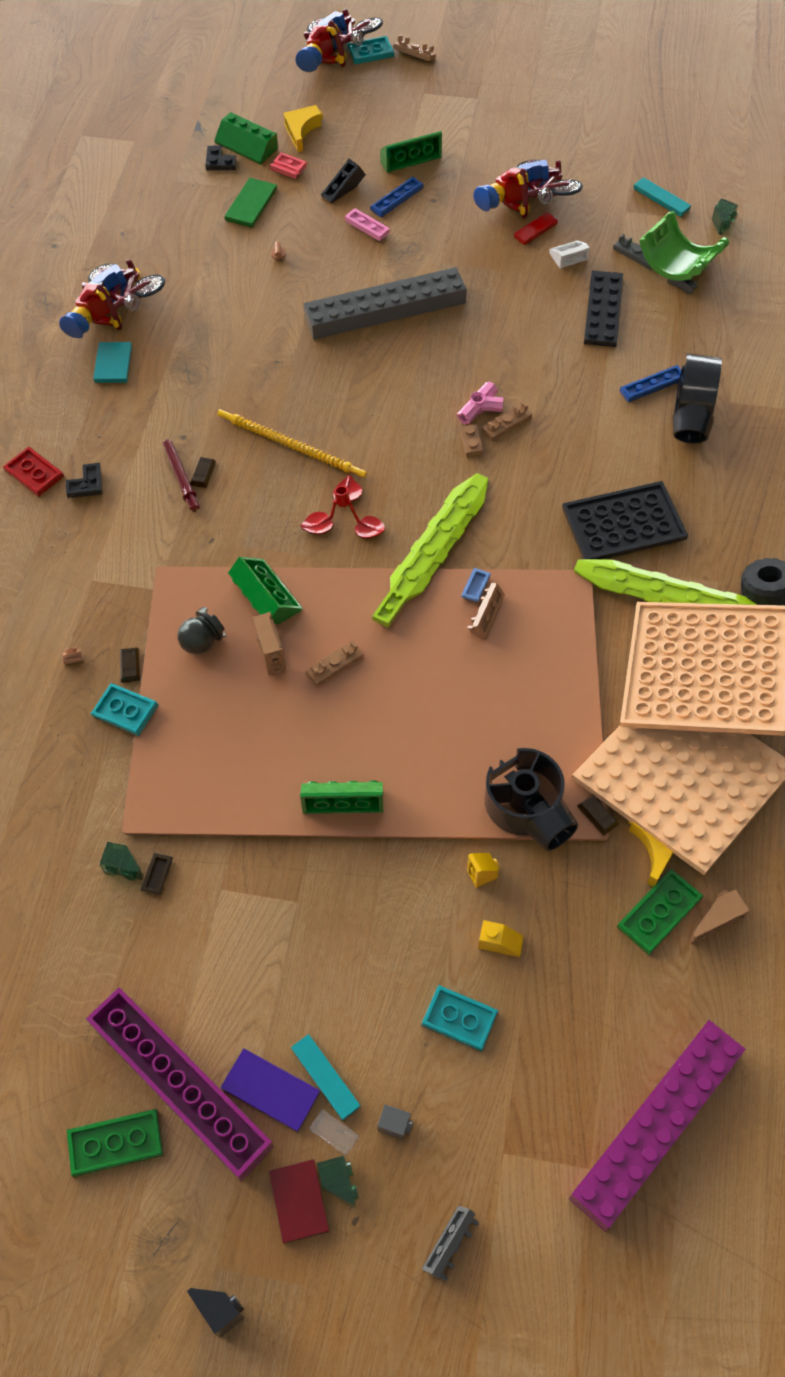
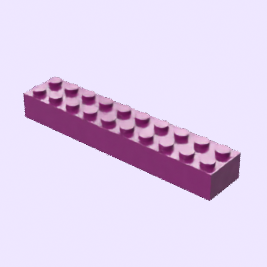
M120 987L86 1018L95 1031L241 1182L274 1148L272 1141Z
M708 1020L577 1186L569 1200L606 1232L746 1049Z

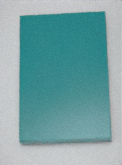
M387 36L347 44V49L354 65L395 57V52Z
M99 342L93 377L94 383H127L132 352L131 342Z
M110 683L90 714L96 719L139 736L159 704L157 701Z
M438 985L421 1026L482 1052L498 1010Z

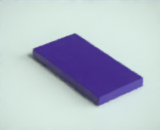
M244 1048L220 1087L221 1090L297 1133L320 1094L319 1089Z

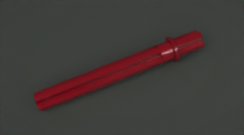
M166 439L162 445L183 492V499L187 502L189 509L195 512L196 509L200 508L196 499L197 494L190 485L173 442Z

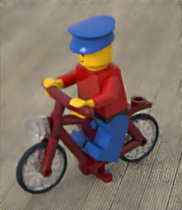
M344 9L342 13L335 11L326 18L313 21L308 25L307 32L303 33L308 45L296 54V65L305 72L315 71L321 63L333 64L338 62L341 67H345L346 53H344L343 45L352 41L353 44L360 46L364 40V35L378 30L382 26L383 20L376 17L368 18L359 22L354 28L355 19L351 18L347 9ZM338 48V57L336 55L330 56Z
M527 160L519 163L517 167L509 168V170L502 173L501 176L496 178V183L477 187L474 190L473 198L476 205L483 211L488 212L502 202L505 206L520 212L522 218L525 219L530 208L528 197H538L540 203L547 204L551 201L552 196H569L580 192L583 185L577 180H562L563 174L560 160L556 161L555 169L548 167L546 160Z
M130 259L126 261L128 269H120L116 264L112 263L101 265L89 274V283H82L83 291L75 302L77 307L60 318L59 326L66 335L73 338H82L83 334L88 332L91 322L93 324L113 325L117 330H121L122 319L116 309L125 305L130 311L137 310L140 305L139 299L159 292L165 285V278L161 275H150L138 281L140 274L136 271ZM111 313L112 317H106V315Z

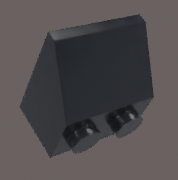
M196 1288L187 1290L213 1333L220 1338L244 1319L241 1313L244 1307L234 1295L230 1297L225 1292Z

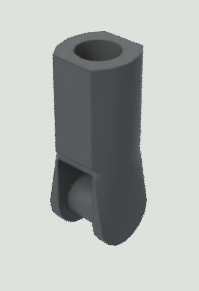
M691 279L682 281L667 280L669 284L683 290L687 294H691L697 288L696 281Z

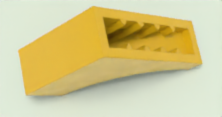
M317 105L283 113L284 125L297 152L303 151L302 141L306 134L322 126L323 114L321 110L319 111Z
M628 821L631 824L629 832L642 841L649 853L651 873L647 884L654 887L671 859L673 851L636 823Z

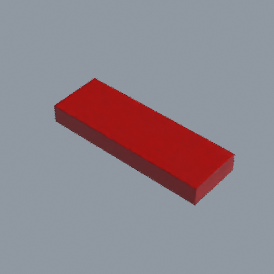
M546 212L516 231L514 238L523 245H526L557 225L558 219Z

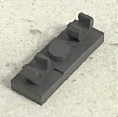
M625 234L621 235L614 244L613 249L652 270L644 257L640 245L632 242L631 237L627 239Z
M462 1206L457 1207L422 1267L424 1272L437 1279L448 1280V1277L443 1274L444 1268L447 1266L454 1269L455 1267L449 1259L459 1250L464 1235L468 1237L473 1236L468 1231L469 1224L479 1225V1222L473 1218L475 1216L473 1211Z

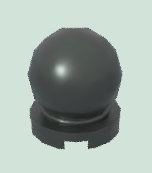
M201 607L197 610L196 617H191L184 621L178 629V642L180 647L187 653L193 655L202 654L211 648L214 639L220 641L226 636L225 633H222L225 629L215 615L210 616L206 612L208 611L206 607Z

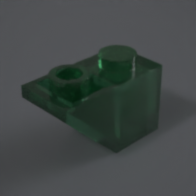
M723 198L715 206L712 221L720 235L729 229L731 222L735 221L738 216V205Z
M107 842L99 863L103 872L109 876L121 875L132 881L136 879L143 880L144 876L128 847Z
M344 1156L318 1162L317 1165L323 1190L351 1208L356 1207L355 1200L359 1199L356 1185L351 1186L349 1176H353L351 1162H346Z

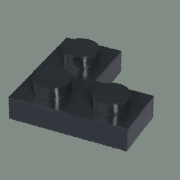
M207 146L206 170H236V155H222V146Z
M100 463L83 464V478L66 480L67 498L102 494Z

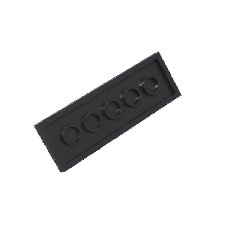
M592 270L584 344L616 347L623 273Z

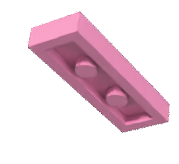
M356 208L345 216L347 223L378 241H381L390 233V228Z

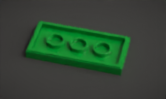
M249 177L225 214V220L253 228L276 192L277 184Z
M670 869L617 924V928L645 953L650 955L700 902L703 895L675 871Z
M157 1109L67 1129L72 1177L164 1156Z

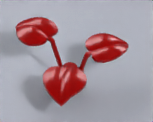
M351 475L343 479L334 489L333 497L335 500H333L329 517L325 512H314L300 525L303 530L311 534L327 533L333 528L331 519H333L336 505L340 507L349 505L356 522L359 523L355 526L357 536L365 539L373 538L385 531L384 524L376 517L365 516L362 521L358 518L351 501L357 500L362 495V488Z

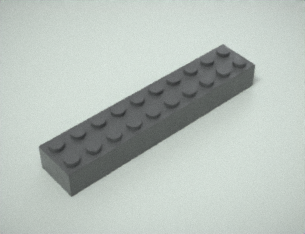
M457 267L306 302L303 303L304 316L312 338L315 340L465 304L467 288Z

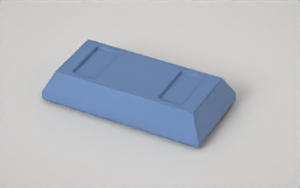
M474 568L461 597L478 603L491 573Z

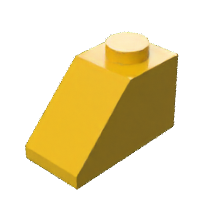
M471 853L468 855L467 872L476 888L498 878L500 865L496 858L493 859L490 853Z
M483 920L478 949L520 957L524 936L504 924Z

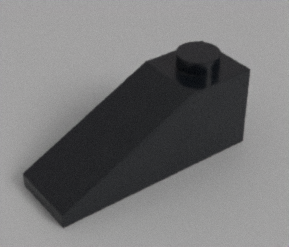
M348 159L321 193V196L332 204L356 188L366 174L358 164Z

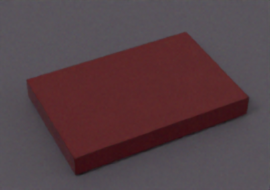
M314 1159L270 1170L269 1174L283 1244L329 1232Z

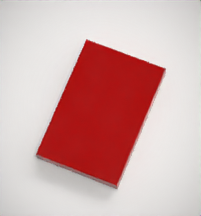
M29 446L3 466L4 471L38 497L64 477L62 471Z

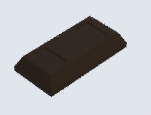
M200 457L190 485L207 488L216 460Z
M139 648L120 649L121 683L140 681Z
M593 794L577 805L603 836L619 825Z
M153 853L141 891L161 895L173 857Z

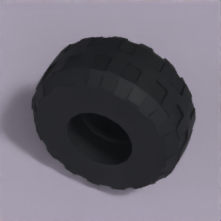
M764 558L748 565L741 576L742 596L747 597L757 605L785 606V561L777 558Z

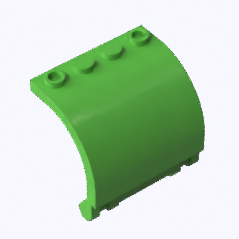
M675 211L666 214L639 240L644 257L651 268L659 275L675 281L689 280L699 275L729 245V240L725 237L712 246H700L689 241L678 226Z

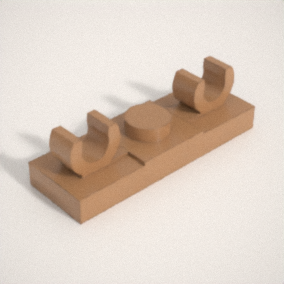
M400 35L398 42L393 45L395 50L426 61L436 59V54L432 53L434 51L433 45L429 47V50L427 49V43L423 44L422 48L418 44L409 45L410 38L406 37L404 42L403 35Z
M521 402L520 405L496 417L493 421H489L482 427V432L491 441H494L532 418V413L528 410V406Z
M491 583L490 588L484 589L486 596L480 598L482 604L479 607L476 617L471 618L473 625L467 627L471 633H477L480 638H486L505 596L497 583Z
M351 641L308 668L306 674L316 686H319L363 658V653Z

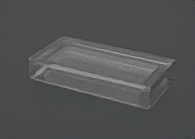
M323 1109L309 1127L310 1131L345 1156H347L359 1138L358 1134Z

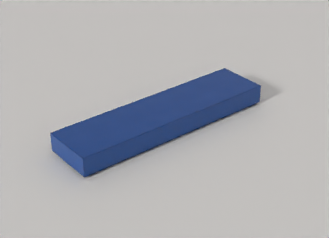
M412 177L371 205L370 210L379 217H383L423 189L424 184Z
M678 365L622 386L620 387V392L627 402H631L679 383L681 369Z

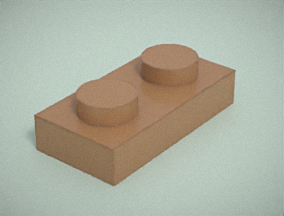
M477 424L460 426V435L466 457L483 455Z

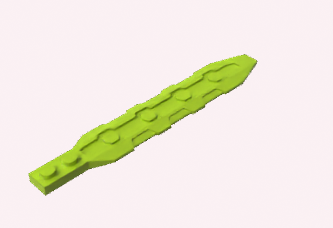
M476 473L451 491L444 501L445 504L428 523L427 529L420 539L416 540L410 553L402 564L398 565L391 575L390 591L372 615L373 621L389 628L405 603L423 593L431 581L430 578L439 565L443 564L448 557V552L455 542L465 532L466 526L484 505L488 484L487 477Z
M578 559L574 569L575 573L603 590L638 597L646 602L757 605L747 597L739 594L711 589L699 583L671 578L666 574L642 570L615 560Z

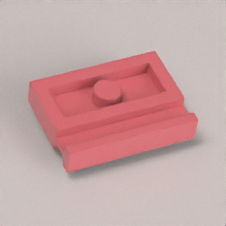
M282 152L275 158L273 164H270V170L296 179L297 175H300L307 167L306 161Z

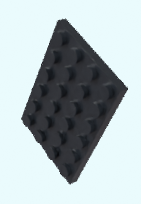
M663 481L562 503V510L583 559L603 560L684 541L688 538V534Z

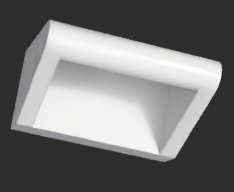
M577 240L551 248L549 253L558 267L563 268L588 260L589 246Z

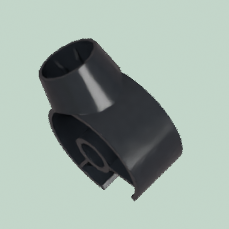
M686 353V363L681 369L675 410L672 416L673 436L677 440L695 444L705 442L709 438L714 423L713 412L720 382L721 357Z
M518 748L516 756L506 763L500 760L499 767L495 770L491 766L489 767L486 776L485 806L489 817L499 828L515 835H530L546 851L554 850L564 844L573 836L578 828L577 821L563 801L565 782L562 770L549 755L536 749ZM515 766L517 770H520L517 772L513 770L504 776L509 783L492 784V780ZM537 773L547 778L557 792L558 798L551 807L539 793L540 783L536 775ZM509 803L511 808L514 809L516 812L528 813L529 815H520L510 812L499 804Z

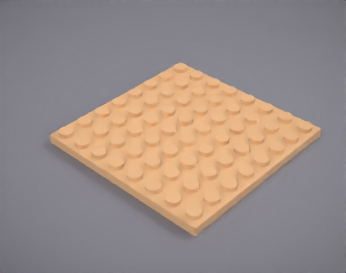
M637 602L621 712V727L785 736V606Z
M620 725L573 773L571 779L631 823L632 821L673 851L676 856L702 875H705L784 783L785 757L751 734L621 727Z

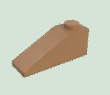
M736 889L731 892L728 890L723 891L717 896V900L689 940L691 944L747 916L750 910Z

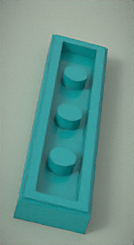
M644 177L634 184L633 189L671 212L675 211V214L680 217L691 208V205Z
M309 1034L291 1047V1050L342 1121L361 1108L358 1101Z

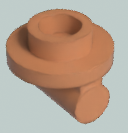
M276 241L275 248L271 250V257L280 260L286 256V250L281 247L279 241Z
M76 647L65 649V653L62 654L64 665L83 661L81 650H77Z

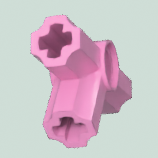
M490 381L486 382L478 392L471 394L469 402L457 414V418L461 423L465 425L470 424L478 414H482L484 411L502 412L503 397H494L498 392L495 384Z

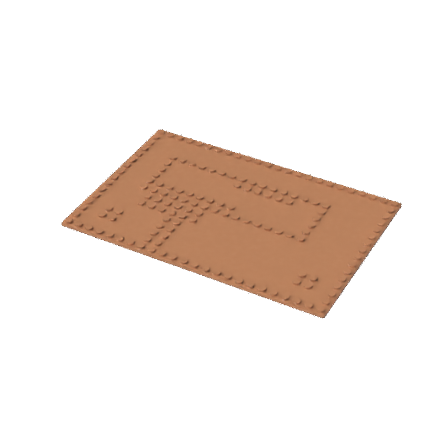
M159 566L156 568L140 695L157 701L159 706L139 736L134 735L122 825L123 834L534 840L530 835H515L499 828L489 817L485 806L486 776L489 767L491 766L495 770L499 767L500 760L506 763L516 756L518 748H531L549 755L562 770L565 782L563 801L578 823L577 831L568 840H608L609 832L603 836L577 807L578 804L591 796L592 793L571 779L573 773L603 743L593 588L591 582L575 573L574 570L480 569L491 573L485 589L490 588L491 583H497L505 594L486 638H480L477 633H471L467 627L473 625L471 618L477 616L482 600L480 599L476 603L461 597L473 569H437L430 578L431 581L423 593L407 601L388 628L373 621L372 615L389 593L390 577L396 568L270 567L303 610L284 622L275 624L284 652L286 669L279 673L268 674L256 639L258 634L252 617L260 614L242 594L241 589L233 583L232 578L228 574L231 567ZM483 591L481 597H485V596H486V594H485L484 591ZM201 607H206L208 609L206 612L210 616L215 615L225 629L222 633H225L226 636L220 641L214 639L211 648L202 654L193 655L187 653L180 647L178 642V629L184 621L191 617H196L197 610ZM353 641L363 653V658L321 685L316 686L306 674V670ZM514 766L492 780V784L509 783L504 776L513 770L515 772L520 770H517ZM537 773L536 775L540 783L539 793L551 807L558 798L557 792L547 778ZM371 780L383 782V813L303 814L300 800L302 783L310 781L327 783L329 781L347 783L348 781L368 782ZM596 797V799H597V800L605 807V809L607 810V804H605L603 801H601L600 799H598V798ZM509 803L499 804L510 812L520 815H529L528 813L516 812L514 809L511 808Z

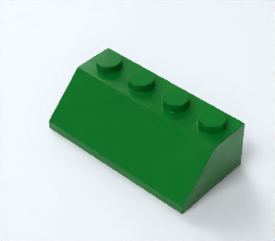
M232 112L221 120L214 139V143L260 165L278 149L277 133Z
M439 131L387 145L380 149V162L385 171L389 173L442 158V132Z
M239 556L229 570L228 574L232 578L233 583L241 589L242 594L251 602L252 607L260 615L271 612L274 624H280L303 610L264 559Z
M371 780L368 782L348 781L347 783H338L336 781H329L327 783L310 781L302 783L300 791L303 814L383 813V782Z

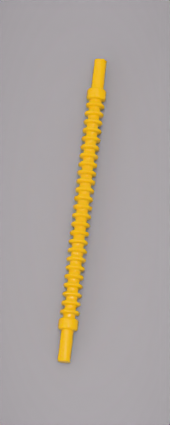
M221 409L217 412L218 416L231 421L234 425H238L243 429L246 428L248 431L255 432V434L259 433L260 436L263 435L264 438L267 437V439H271L276 443L284 444L285 447L288 445V448L292 447L293 450L296 449L297 452L300 451L302 454L305 452L306 456L309 454V457L313 456L314 459L322 460L327 465L330 464V466L335 468L339 467V470L343 469L346 473L351 472L363 478L367 475L366 471L352 466L350 462L341 461L340 458L336 459V456L332 457L331 454L328 455V453L323 451L319 452V449L315 450L310 445L307 446V444L302 442L298 443V440L294 441L289 436L286 437V435L277 433V431L273 432L268 427L265 428V426L260 424L257 425L256 422L253 423L251 420L244 419V417H240L237 414L232 415Z

